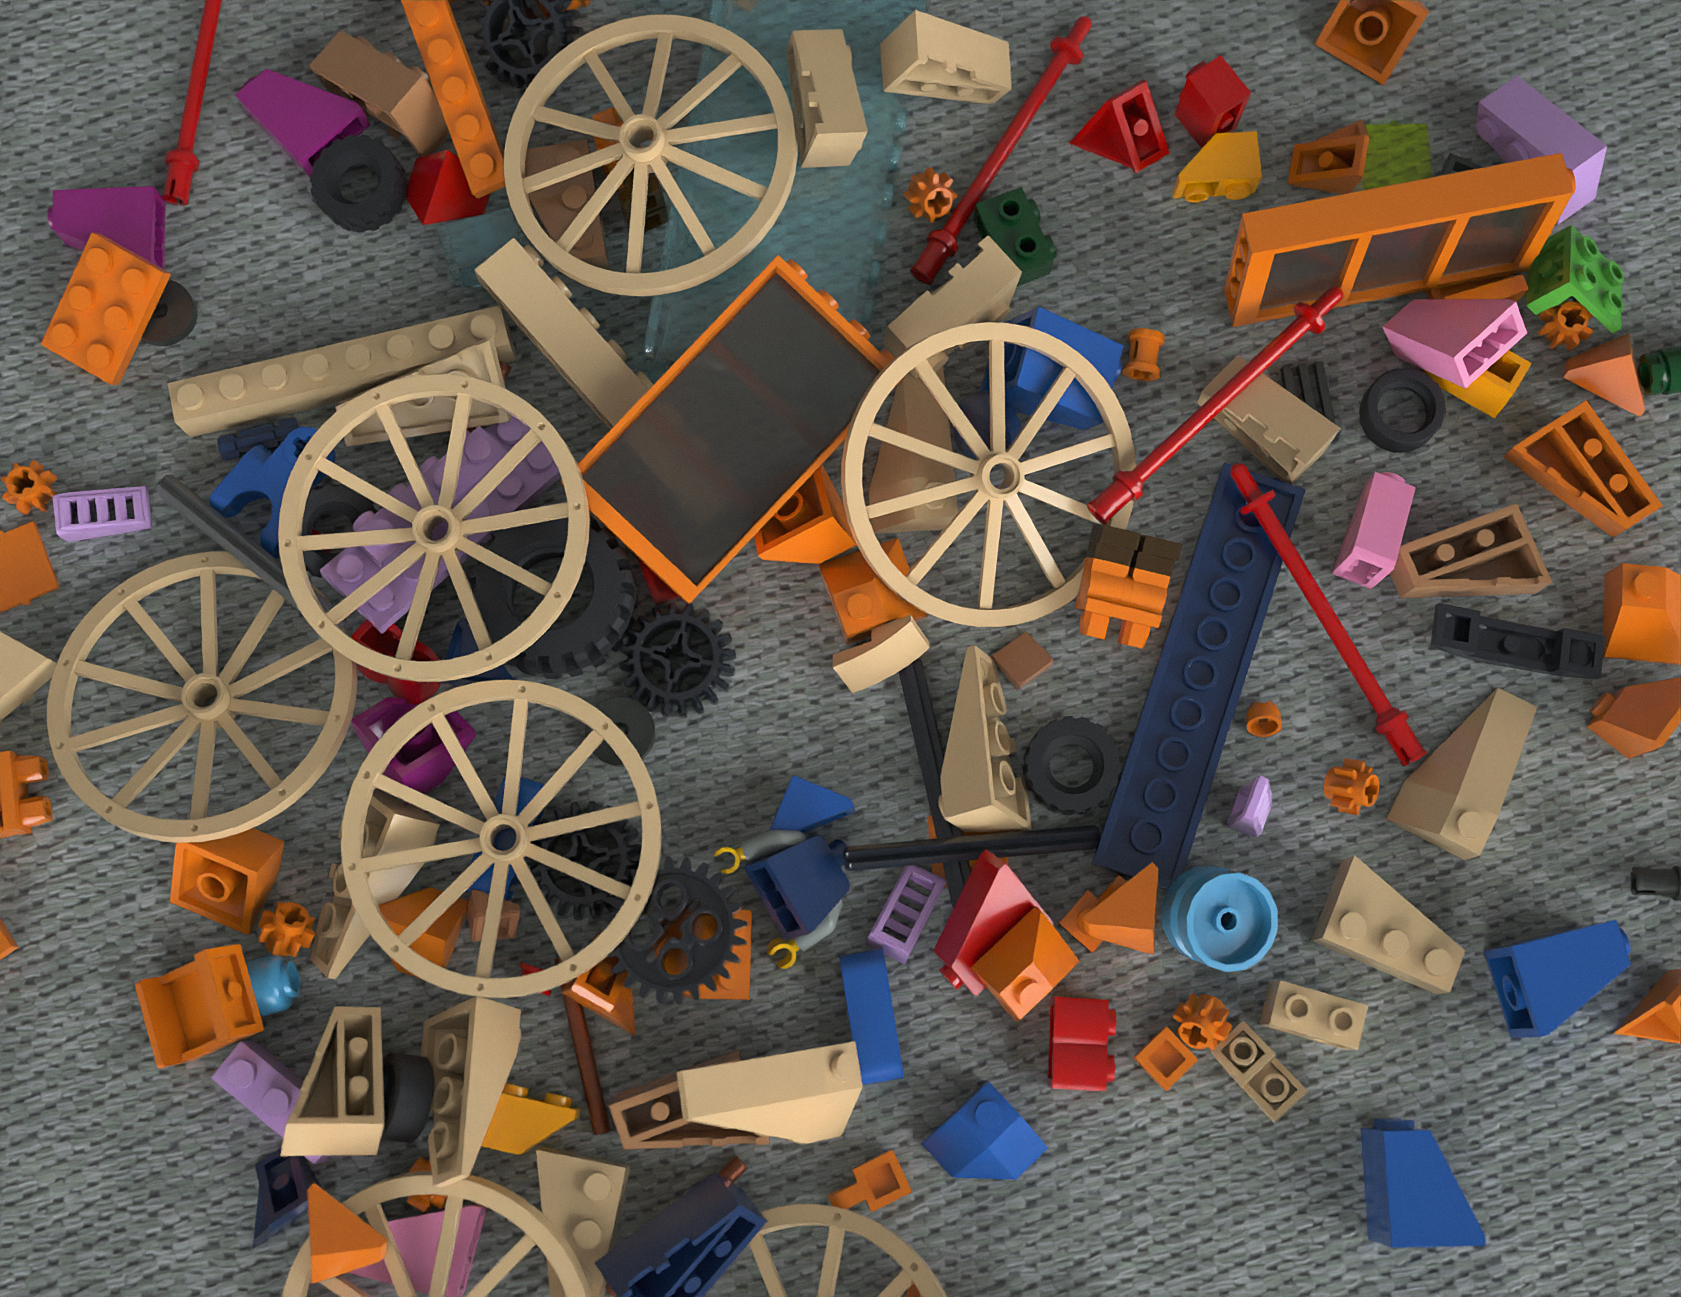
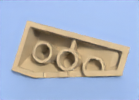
M941 367L935 373L945 386L944 369ZM908 372L897 385L886 428L952 451L948 416L922 379L919 377L915 380ZM882 441L869 489V504L955 481L954 467ZM957 495L871 518L874 534L943 530L958 513Z
M976 645L969 646L966 649L940 777L942 794L939 796L940 811L945 820L965 832L1008 833L1031 831L1028 791L1024 777L1015 779L1009 754L1017 752L1015 740L1010 738L1005 725L1000 722L999 718L1006 714L1007 708L996 664L990 656Z
M1499 687L1496 688L1403 781L1385 820L1463 860L1480 856L1499 816L1537 707Z
M374 789L364 825V858L434 846L440 824L420 808L410 804L406 806L401 800ZM342 822L340 825L338 838H341ZM342 862L341 864H331L329 878L333 879L335 894L333 902L325 903L321 908L310 956L311 962L330 979L337 978L370 935L352 903L346 886ZM424 862L366 873L377 905L397 899L421 869Z
M474 996L424 1021L421 1056L429 1059L434 1075L433 1099L430 1113L433 1114L434 1127L429 1134L428 1143L432 1180L435 1187H445L470 1175L518 1053V1045L521 1039V1009Z
M855 1042L804 1049L677 1072L684 1120L727 1129L754 1132L756 1135L788 1139L789 1142L799 1144L842 1136L862 1090Z

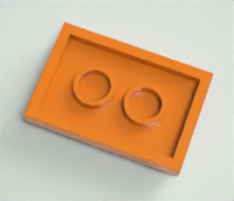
M92 232L40 345L108 384L118 385L127 370L171 273L104 235Z

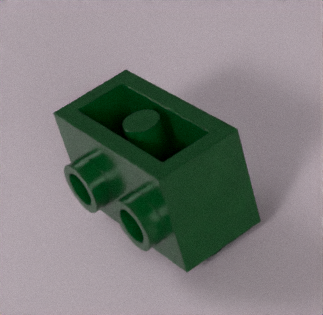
M1022 186L975 205L973 220L982 240L989 235L1022 271L1017 287L1051 274L1054 258L1057 257L1056 248L1050 235H1043L1038 224L1041 220L1038 207L1034 199H1027Z

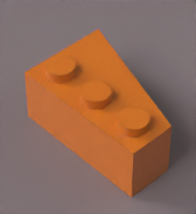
M1587 400L1512 447L1504 456L1505 459L1612 538L1663 506Z

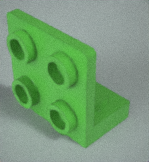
M1571 224L1547 238L1540 254H1538L1527 272V286L1529 290L1526 292V306L1535 315H1538L1553 306L1562 304L1566 299L1573 296L1611 333H1615L1621 330V314L1624 310L1622 301L1624 275L1620 266L1615 261H1609L1598 251L1597 245L1591 237L1583 236Z

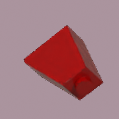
M987 849L980 854L933 950L944 964L939 969L944 978L956 990L963 985L975 996L982 992L986 986L971 967L1025 915L1037 906L1053 924V921L1008 865Z

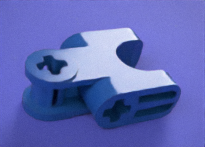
M302 426L294 429L273 453L263 445L251 448L210 496V506L224 517L236 516L251 501L263 498L269 499L272 503V515L270 521L261 532L260 544L273 557H280L278 528L283 494L299 455L317 432L312 427ZM333 449L326 459L335 464L336 454ZM318 471L311 488L318 486L326 474Z

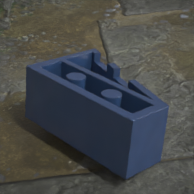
M713 1172L594 1262V1264L616 1297H704L767 1223V1220L742 1188Z

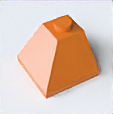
M1340 0L1316 40L1315 45L1384 85L1430 10L1419 0Z
M811 460L745 495L763 511ZM823 464L754 536L758 556L762 560L821 564L857 545L847 521L844 505Z
M896 538L881 543L880 546L890 561L905 576L910 571L899 539ZM861 551L818 565L846 645L870 637L872 628L909 615L912 616L914 621L927 617L925 612L907 603L889 589L874 573Z
M1622 563L1604 575L1603 636H1605L1603 658L1681 665L1680 574L1667 567Z
M1681 677L1628 686L1612 694L1608 692L1603 693L1591 707L1590 712L1595 716L1586 727L1628 759L1662 747L1681 722Z
M251 828L221 839L203 842H176L170 902L249 936L280 871L284 841Z
M1035 906L983 955L971 969L1015 1022H1018L1080 961L1042 910Z

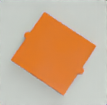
M31 521L7 532L0 530V613L20 604L28 606L31 604L32 599L60 588L36 522Z

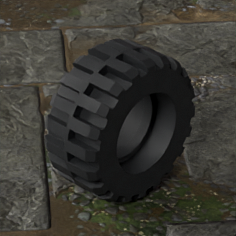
M589 516V542L584 567L589 572L593 583L591 601L584 613L574 622L559 629L547 630L530 647L506 662L510 666L518 667L523 673L531 676L540 673L546 679H559L562 673H568L571 677L584 674L582 668L593 664L596 669L606 662L603 656L610 650L616 653L621 645L624 644L621 639L622 635L628 629H632L635 621L632 616L633 609L638 608V594L635 590L637 582L633 569L616 537L607 527L601 528L597 520ZM569 517L511 527L505 530H494L490 532L494 538L490 545L481 543L480 546L528 571L532 566L544 560L563 558L568 537ZM480 561L477 566L470 565L467 579L472 584L471 590L491 641L494 644L513 632L524 622L517 614L514 606V594L519 582Z

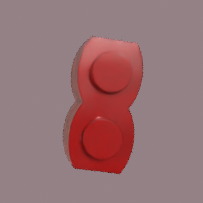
M366 619L351 635V638L368 649L395 658L403 632L393 623L381 634ZM416 641L411 661H440L433 650L423 643ZM356 663L357 669L365 677L378 683L387 684L389 690L396 698L406 699V704L419 705L429 700L440 687V682L397 679L377 673Z
M1050 998L1047 1079L1049 1088L1106 1091L1107 1082L1114 1081L1115 1057L1114 1054H1108L1107 1042L1108 1036H1115L1116 1010L1109 1009L1108 999Z

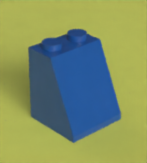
M1039 306L1004 322L1042 331L1063 341L1087 359L1103 376L1111 389L1121 372L1122 363L1120 358L1124 345ZM1004 342L1006 402L1016 412L1031 416L1063 367L1035 350ZM989 360L980 390L990 391ZM1075 377L1046 419L1081 430L1103 423L1096 404Z
M1617 920L1582 925L1484 951L1510 1038L1543 1037L1549 1035L1631 965L1628 957L1631 949L1630 942L1625 931L1619 928Z
M1401 1118L1373 1119L1374 1127L1361 1128L1369 1240L1391 1248L1486 1246V1236L1430 1130L1415 1128L1414 1120H1402Z

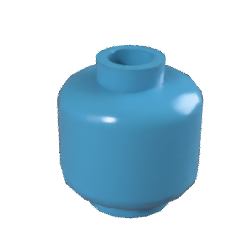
M278 954L245 961L260 1016L263 1017L288 1010L293 1005L295 997L299 996L301 991L300 976L295 964L291 961L287 962L284 957Z

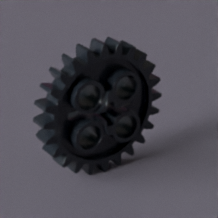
M667 856L664 862V869H658L652 892L642 913L634 924L635 926L642 921L650 922L654 930L651 941L642 946L635 945L632 941L631 929L621 943L606 956V958L618 957L619 962L611 970L613 974L618 975L626 971L629 973L623 986L629 989L638 982L642 983L639 997L645 999L655 989L657 1003L664 1004L668 993L671 992L676 1004L681 1005L683 1004L685 991H689L692 997L699 1001L701 1000L700 986L705 985L711 991L716 992L717 985L714 977L717 974L726 979L731 978L729 971L724 967L727 961L739 964L741 962V959L732 950L733 947L746 946L747 944L746 940L736 936V930L747 927L748 923L734 918V914L740 912L744 905L742 902L729 903L728 900L735 893V888L729 886L720 890L719 886L724 876L718 872L710 879L706 878L708 865L704 862L694 872L692 871L689 857L683 859L680 868H675L672 858ZM635 869L631 870L633 879H635L637 873ZM679 887L683 892L681 905L674 910H665L661 905V895L667 888ZM608 897L607 901L616 910L614 914L601 915V919L610 924L624 904V899ZM697 898L701 899L702 904L699 908L690 914L680 926L681 931L684 933L683 937L680 940L671 937L664 944L656 959L649 963L647 961L648 954L663 942L669 933L664 928L666 923L671 921L677 924L684 917L692 902ZM702 916H713L718 924L715 935L706 940L697 938L694 931L697 920ZM675 950H683L688 958L686 969L678 975L669 974L665 967V960L668 954Z

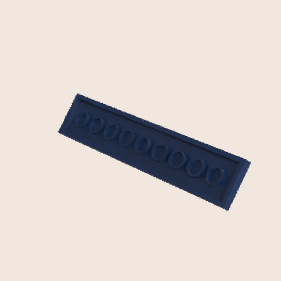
M1225 462L1221 467L1119 777V782L1100 835V841L1091 862L1094 866L1129 878H1133L1153 862L1159 870V888L1166 891L1176 878L1184 873L1283 563L1253 511L1244 515L1239 511L1248 503L1231 477L1230 469L1233 465ZM1249 471L1263 495L1271 490L1275 492L1276 495L1268 503L1290 538L1306 489Z

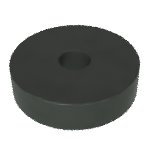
M168 280L141 339L146 343L162 347L171 346L184 340L193 330L197 321V306L191 294L181 284ZM168 308L166 316L162 318L156 317L159 309Z
M612 697L599 703L596 708L611 719L616 726L623 724L628 727L627 738L635 747L641 759H644L652 749L656 736L654 720L645 706L629 697ZM586 725L585 736L587 737L592 732V729ZM605 740L593 752L605 764L614 767H625Z

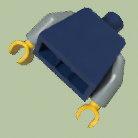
M770 830L743 841L740 848L734 850L731 847L724 846L718 848L713 854V857L723 852H731L733 854V865L719 870L725 874L737 870L740 862L747 859L750 862L743 868L785 938H776L767 946L769 956L775 954L780 948L788 949L787 956L776 963L779 968L787 969L795 963L798 950L806 951L835 929L843 905L842 898L850 890V882L841 869L844 865L843 850L848 846L840 839H835L827 844L825 839L819 834L806 838L800 831Z

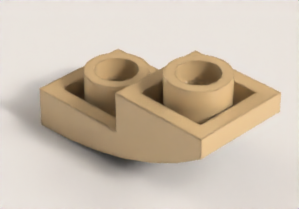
M909 615L872 628L870 642L833 654L832 667L853 694L885 680L911 664L930 648L929 641L912 616Z
M1244 1021L1228 1034L1225 1041H1220L1216 1048L1211 1050V1053L1273 1123L1277 1122L1307 1093V1089L1275 1057L1276 1053Z

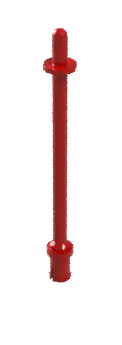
M205 0L177 146L172 151L167 152L165 156V164L168 166L161 198L173 205H177L178 198L180 199L179 204L181 206L189 204L193 173L199 169L200 162L193 153L222 0Z
M1079 17L1066 38L1056 36L1050 42V48L1055 54L944 227L932 230L927 236V246L915 265L910 269V273L918 281L926 285H932L935 280L934 278L948 257H953L959 248L956 237L1068 64L1078 65L1082 62L1084 54L1079 46L1091 29L1092 21L1089 17Z
M1338 286L1330 287L1312 305L1298 302L1293 307L1296 319L1132 471L1119 470L1112 477L1113 482L1092 502L1090 501L1087 504L1089 512L1096 520L1106 525L1131 500L1136 502L1143 495V483L1308 330L1315 334H1321L1325 330V323L1322 317L1343 298L1342 289Z
M1241 463L1234 464L1230 469L1231 477L1248 503L1239 511L1242 515L1252 511L1377 714V724L1374 728L1378 735L1384 734L1402 767L1408 765L1409 761L1413 763L1420 759L1427 752L1423 749L1407 723L1408 714L1405 710L1400 711L1399 708L1392 707L1270 507L1268 501L1274 498L1275 492L1271 490L1263 495L1247 467Z

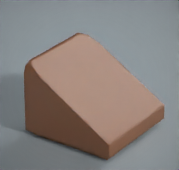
M1026 631L992 655L993 660L1017 691L1051 667L1054 662L1051 656Z
M479 890L470 891L468 906L471 941L474 942L481 941L489 899L488 893ZM503 900L497 940L516 938L520 913L518 904Z

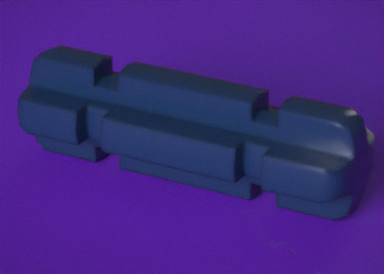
M295 417L279 420V425L276 426L271 422L239 431V436H235V433L226 434L217 439L218 450L224 460H232L242 457V452L247 453L257 445H263L268 450L277 448L291 431L301 426Z

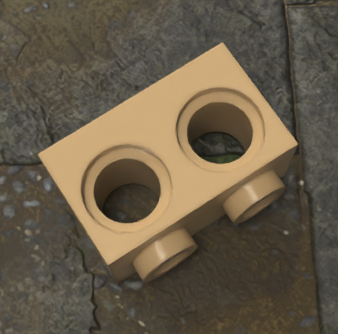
M1282 980L1271 981L1268 985L1259 1025L1340 1049L1358 1050L1368 1005Z

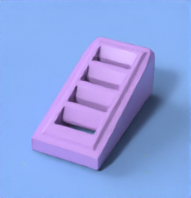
M146 486L78 491L53 495L56 533L67 542L152 528L149 492ZM133 499L135 519H128L126 500ZM114 502L115 521H110L108 503ZM96 505L97 522H91L90 506ZM75 508H77L79 524H75Z
M1258 776L1239 789L1226 823L1228 824L1227 827L1254 838L1259 837L1272 807L1269 779Z
M917 865L905 866L873 926L866 944L874 949L883 948L885 955L902 964H906L947 881ZM910 879L932 891L929 898L907 887L908 880ZM900 896L922 906L921 913L898 902ZM892 911L915 923L913 929L889 918ZM886 928L889 931L905 938L906 942L904 943L882 932L883 929Z

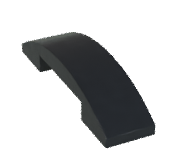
M1443 603L1435 605L1431 647L1486 664L1564 677L1601 678L1605 636L1568 628L1554 631L1480 616L1481 611Z

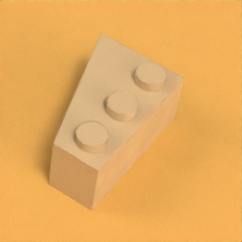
M915 10L880 44L883 92L993 104L1012 89L1009 42Z
M989 235L978 244L980 247L978 256L965 268H962L959 263L954 265L948 271L952 277L933 293H930L928 290L924 292L887 326L883 344L895 357L911 345L940 331L974 323H1000L1008 316L1011 311L1009 306L1022 271ZM974 342L955 345L930 356L926 360L934 372H936L948 361L949 357L947 355L958 347L964 350ZM914 368L909 371L915 380L920 377Z
M334 1007L316 1050L312 1066L301 1087L294 1110L287 1121L281 1156L377 1155L384 1126L381 1007Z
M545 1147L537 1149L536 1156L542 1214L558 1229L578 1258L587 1278L592 1296L604 1297L607 1282L594 1262L615 1246L631 1165ZM547 1258L550 1297H567L556 1271Z

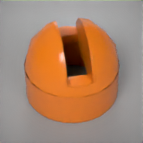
M1258 700L1254 701L1246 713L1248 732L1257 737H1269L1277 734L1282 728L1281 713L1278 706L1270 700H1267V703H1259Z

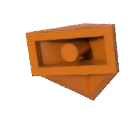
M1363 119L1312 142L1294 144L1287 184L1338 194L1352 193L1363 178L1370 138Z
M1629 333L1567 360L1564 366L1563 378L1638 417L1642 416L1645 411L1644 396Z
M1153 862L1084 915L1083 924L1086 933L1092 938L1154 955L1159 890V870Z
M428 887L378 905L391 928L399 936L443 891ZM459 897L410 947L432 963L446 969L468 913L469 901ZM390 957L397 971L419 978L413 973L404 969L400 964H398L394 959Z
M598 932L592 939L591 943L600 935ZM605 957L584 974L567 982L561 992L562 994L636 1037L632 987L628 989L623 986L629 973L626 971L615 975L611 971L619 962L618 957Z
M1681 969L1668 970L1613 1033L1681 1044Z
M313 1183L307 1190L312 1284L380 1262L386 1255L388 1240L317 1184Z

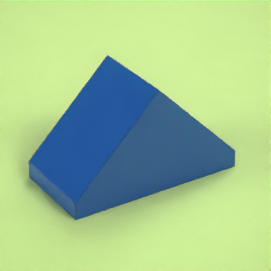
M793 775L770 830H794L804 834L853 814L855 809L851 798Z

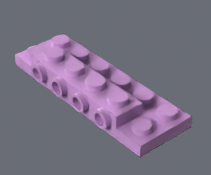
M512 416L509 422L491 424L485 430L478 426L471 433L468 430L466 431L453 508L530 430L529 427ZM541 441L465 520L524 510L561 478L559 469L544 443ZM447 453L441 459L435 456L428 458L419 468L436 505L439 502ZM403 483L398 484L388 493V495L418 512L422 509L411 484L409 486ZM384 507L376 514L372 511L363 513L353 524L354 532L412 527V523ZM443 522L434 527L431 535L433 541L440 540L447 534L448 523ZM491 531L467 535V539L480 545L481 543L486 544L492 538V535L490 534ZM416 542L345 548L320 569L321 576L342 597L346 598ZM462 551L457 553L461 564L471 557ZM426 555L356 609L381 634L410 610ZM443 557L441 558L432 590L450 575Z

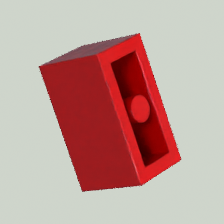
M1221 55L1208 64L1206 61L1196 64L1186 74L1185 78L1187 80L1182 92L1179 94L1180 100L1174 114L1201 149L1216 133H1232L1236 130L1251 95L1250 90Z

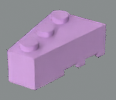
M1515 76L1479 102L1475 128L1480 137L1490 144L1505 163L1557 153L1563 154L1566 168H1571L1574 172L1576 190L1563 210V214L1559 217L1557 225L1595 199L1607 145L1519 76Z

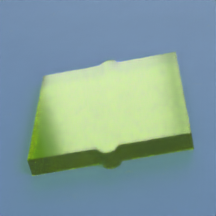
M1392 120L1390 124H1365L1370 138L1363 173V190L1431 178L1428 124H1398L1395 120Z

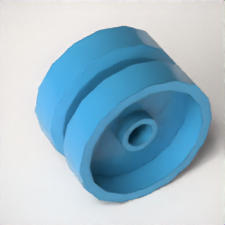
M1215 865L1195 866L1180 874L1167 889L1161 907L1162 927L1169 943L1183 956L1224 972L1245 970L1259 962L1272 947L1278 930L1277 907L1270 891L1256 878Z

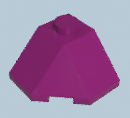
M387 697L352 718V726L367 753L369 754L373 746L392 725L418 705L406 704V699ZM456 710L445 715V718L463 750L466 751L476 737V732ZM430 723L402 746L391 759L382 775L422 794H426L443 783L456 764L434 725ZM402 800V802H403L406 806H407L408 804H410V803H408V802Z

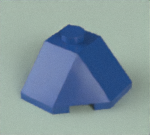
M985 1081L921 1143L952 1178L1016 1180L1048 1149L1023 1117L989 1081Z

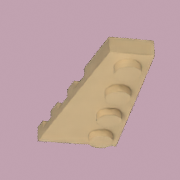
M493 335L380 384L383 385L410 376L454 374L477 378L505 388ZM371 389L339 402L335 406L336 411ZM431 396L416 398L390 407L404 437L407 438L451 431L457 397ZM472 399L467 428L509 422L512 415L493 405ZM377 413L368 417L344 436L346 447L390 440Z

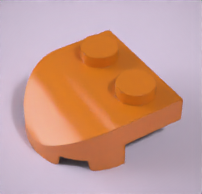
M741 910L734 914L735 919H741L748 923L747 927L736 930V936L747 941L746 946L733 947L732 950L741 959L740 964L727 961L724 967L729 971L731 978L726 979L717 974L714 977L717 991L713 992L705 985L700 986L701 999L750 1000L752 910ZM694 911L686 912L677 924L671 922L666 929L669 933L663 942L656 947L655 958L671 937L678 940L683 937L684 933L681 931L680 926ZM706 915L697 920L694 927L697 938L706 940L715 935L718 927L715 917ZM683 950L672 951L665 960L666 970L671 975L681 974L688 965V958ZM685 991V998L694 999L689 991Z

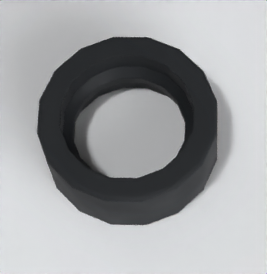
M1412 368L1394 369L1382 374L1366 391L1359 407L1360 424L1366 436L1379 448L1393 453L1411 452L1423 447L1441 428L1446 415L1445 397L1439 385L1427 374ZM1394 388H1404L1414 392L1421 398L1426 407L1427 414L1423 426L1412 433H1401L1392 430L1385 424L1378 412V403L1385 392Z
M390 1052L382 1059L384 1126L380 1140L412 1143L419 1138L430 1113L434 1090L433 1067L427 1057Z

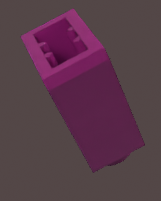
M265 69L258 76L248 79L243 84L242 89L235 94L245 112L309 178L310 174L313 173L315 160L319 159L325 147L328 148L335 140L345 139L349 135L359 136L370 126L363 109L357 102L269 69Z
M153 186L53 190V206H49L47 212L48 223L51 230L67 245L83 251L91 233H100L164 269L166 202Z

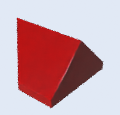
M1143 79L1109 98L1069 143L1127 166L1134 173H1138L1170 154L1148 83Z
M448 150L416 158L408 187L406 188L408 193L406 199L422 225L477 215L483 217L490 194L480 198L472 195L459 157Z

